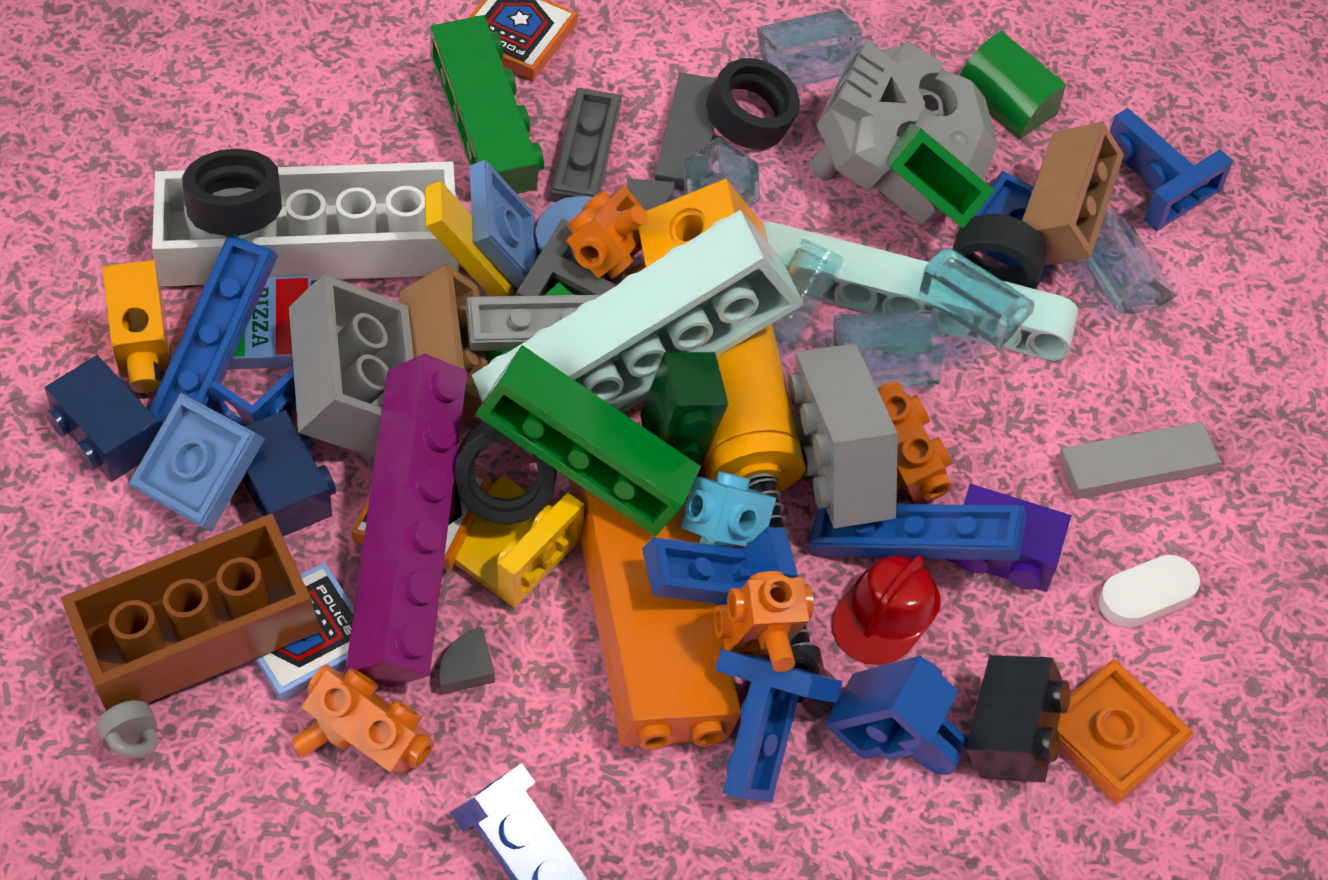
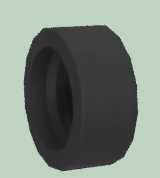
M740 58L729 62L718 74L708 93L706 102L709 120L717 131L732 143L748 149H766L777 145L796 119L800 106L797 88L788 75L775 65L755 58ZM743 89L758 94L774 110L775 118H760L749 114L736 103L730 90Z
M239 148L218 150L196 159L189 164L182 175L187 217L195 227L209 234L236 236L261 230L276 220L282 209L278 167L269 157L259 152ZM241 187L253 189L250 192L237 196L224 197L212 195L215 192L228 188Z
M990 213L974 216L964 229L960 227L956 234L949 257V267L1036 289L1040 283L1047 258L1046 243L1039 232L1033 227L1009 215ZM982 250L998 251L1013 257L1021 265L1013 267L998 266L983 260L975 252Z
M483 421L468 432L458 448L454 472L458 496L470 512L487 522L509 525L527 521L542 511L553 495L557 470L532 454L536 460L538 472L535 483L527 493L520 497L503 499L493 497L484 492L476 482L474 474L476 458L484 448L492 443L514 441Z

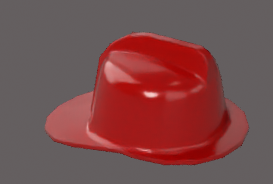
M918 555L911 559L903 556H891L879 560L861 575L839 602L833 614L832 632L838 646L849 657L864 664L884 665L898 661L912 649L927 628L933 623L941 608L940 592L928 570L924 568L925 560L923 557Z

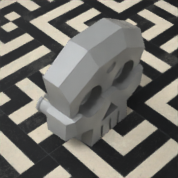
M867 40L847 62L816 125L825 144L811 157L813 159L809 162L810 169L815 176L822 180L834 178L838 171L867 191L876 187L920 225H923L945 215V213L888 167V157L910 124L922 128L983 180L998 146L986 99L971 80L941 69L944 64L942 61L909 41L904 45L880 50Z

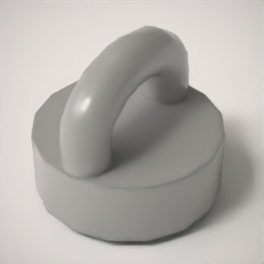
M131 700L111 707L102 714L95 726L104 748L122 757L143 758L151 755L158 747L159 741L155 732L157 723L149 704L144 701Z

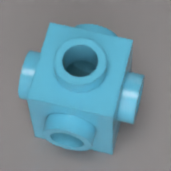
M719 471L717 480L697 476L686 501L681 528L701 535L699 542L701 544L731 548L732 544L747 547L765 528L769 527L776 498L748 488L750 479L735 474Z

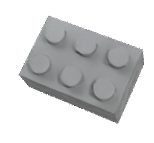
M323 274L289 307L298 433L375 458L387 370L414 358L409 309L407 305Z
M853 343L795 352L796 373L788 375V387L793 405H796V415H794L806 465L804 474L806 477L813 476L814 478L813 490L817 507L819 509L826 508L833 528L896 519L898 433L857 344Z

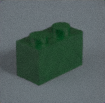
M664 352L640 413L642 427L698 465L703 464L728 406L716 353Z

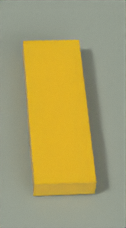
M442 181L425 186V226L489 297L515 296V286L473 243L472 215Z

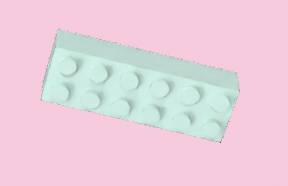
M739 210L729 217L718 220L710 229L684 245L671 249L664 257L640 272L627 276L619 285L596 299L583 303L575 312L550 327L539 330L531 339L521 345L624 413L646 400L664 352H715L717 357L801 307L804 303L781 257L743 212ZM521 345L506 354L495 357L487 366L472 374L482 402ZM517 444L519 447H521L524 451H526L529 455H531L534 458L531 452Z

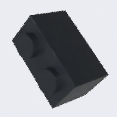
M989 655L966 746V751L981 778L1046 782L1050 761H1056L1059 754L1060 738L1057 728L1060 715L1068 711L1070 704L1069 683L1067 680L1062 679L1053 657Z

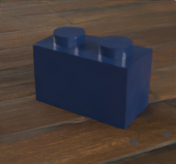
M98 355L44 387L50 406L45 411V414L53 429L61 437L69 434L77 443L75 448L84 464L91 471L99 467L111 482L140 464L160 429L158 420Z
M286 410L244 426L265 438L242 479L261 517L272 513L283 537L331 517L330 496L336 494L333 478L325 465L317 467L311 456L314 455V448L310 437L298 433V427L295 428Z

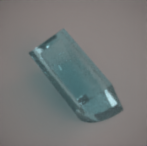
M841 9L757 27L762 60L775 65L787 74L795 86L841 76L847 62L862 46V29Z
M1107 207L1092 256L1084 260L1112 306L1119 312L1135 314L1159 307L1177 296L1133 225Z
M800 240L786 265V269L804 305L773 323L777 340L798 350L845 264L844 258L841 255L809 240Z
M946 248L939 252L925 266L918 297L999 349L1033 313L1035 306L1032 299L951 248Z
M931 310L834 315V346L856 343L877 388L888 382H900L902 387L940 385L944 341Z

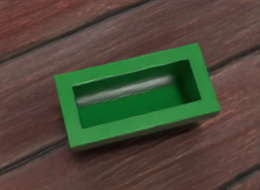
M1003 31L998 32L983 43L970 57L959 75L971 80L986 99L989 114L1018 139H1021L1058 115L1066 84Z
M910 124L902 134L887 160L888 167L963 229L995 191L922 128Z

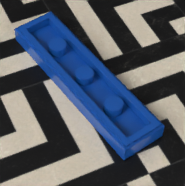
M235 236L226 237L149 408V411L158 420L159 427L162 426L180 393L211 409L212 401L208 385L214 380L221 384L278 258L274 250Z
M896 504V519L833 528L826 508H817L808 547L812 555L817 557L886 558L903 556L914 559L920 555L924 559L1019 560L1027 515L1023 505Z

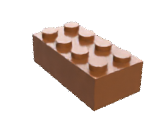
M272 513L60 597L95 689L106 711L117 704L131 700L144 701L145 703L152 702L320 632L311 597Z

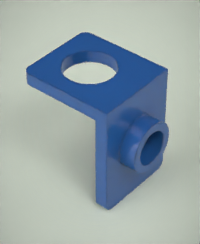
M293 368L253 405L216 380L208 385L212 409L243 427L286 410L291 418L296 408ZM225 401L228 402L230 405H232V406L236 409V411L239 413L240 417H238L237 415H235V414L228 408V406L226 405Z

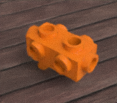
M625 185L621 186L611 195L603 189L582 207L583 210L566 224L572 232L566 241L572 247L574 257L582 267L590 269L597 278L606 273L610 279H613L624 271L634 261L632 257L642 250L638 227L647 221V213Z
M888 382L881 385L877 390L898 433L897 491L902 487L909 493L913 503L922 499L934 500L945 495L953 486L945 468L952 465L953 462L941 438L938 436L931 440L926 433L923 425L929 423L930 419L917 394L908 398L900 382Z
M766 571L754 574L742 588L729 589L727 604L716 605L714 610L716 636L719 639L724 638L725 650L743 654L769 653L774 671H789L795 666L790 641L809 622V618L813 614L814 599L812 589L808 584H804L803 577L788 578L779 571Z
M329 665L322 666L314 674L307 687V692L310 695L301 707L316 718L317 722L292 738L294 748L302 757H306L328 741L342 750H346L352 744L390 773L408 772L410 768L417 769L431 753L434 741L430 739L432 734L419 725L422 716L414 709L396 699L389 704L375 694V690L378 687L377 683L360 671L349 668L347 673L336 671Z

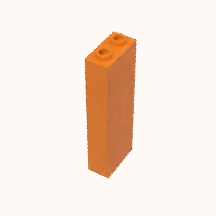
M568 478L571 495L584 503V522L580 541L621 747L640 746L645 750H657L670 744L692 742L700 747H708L728 739L740 718L741 709L733 676L715 671L720 649L725 650L724 638L719 639L714 628L716 604L653 596L642 548L655 536ZM687 498L683 506L656 538L694 543L700 542V535L681 528Z

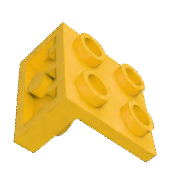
M500 477L492 485L488 494L497 498L511 499L520 497L527 492L507 477ZM567 492L554 506H545L542 511L527 521L504 525L487 522L477 516L454 564L515 608L580 542V534L584 522V503Z

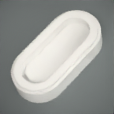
M1175 555L1160 556L1111 576L1105 582L1100 593L1099 608L1104 617L1117 626L1124 628L1140 626L1189 605L1200 585L1199 574L1196 568L1182 557Z

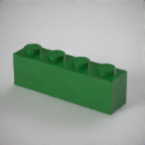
M485 15L431 25L430 56L469 167L485 160L516 194L537 190L538 171L544 170L543 153L539 143H531L528 135L530 132L528 112L525 105H517L514 97L517 94L515 77L511 68L504 69L501 61L503 59V48L498 32H490Z
M521 345L497 378L475 414L655 537L683 506L701 468L700 465L523 345Z

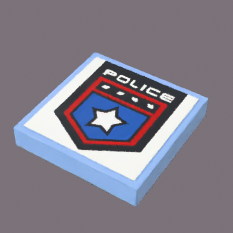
M325 562L300 574L311 597L320 632L254 659L280 702L306 690L310 680L322 666L329 665L336 671L346 669L354 606Z

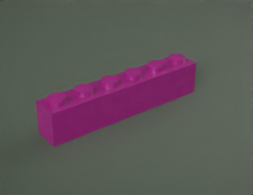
M426 353L387 370L345 671L347 673L349 668H354L371 678L375 683L387 687H394L430 676L467 379L466 370Z

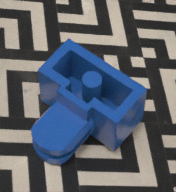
M921 655L853 673L824 724L863 759L883 755L887 760L912 755L923 767L940 775H949L955 771L960 761V756L964 754L968 738L946 718L959 691L942 676L941 670L934 663L925 660Z

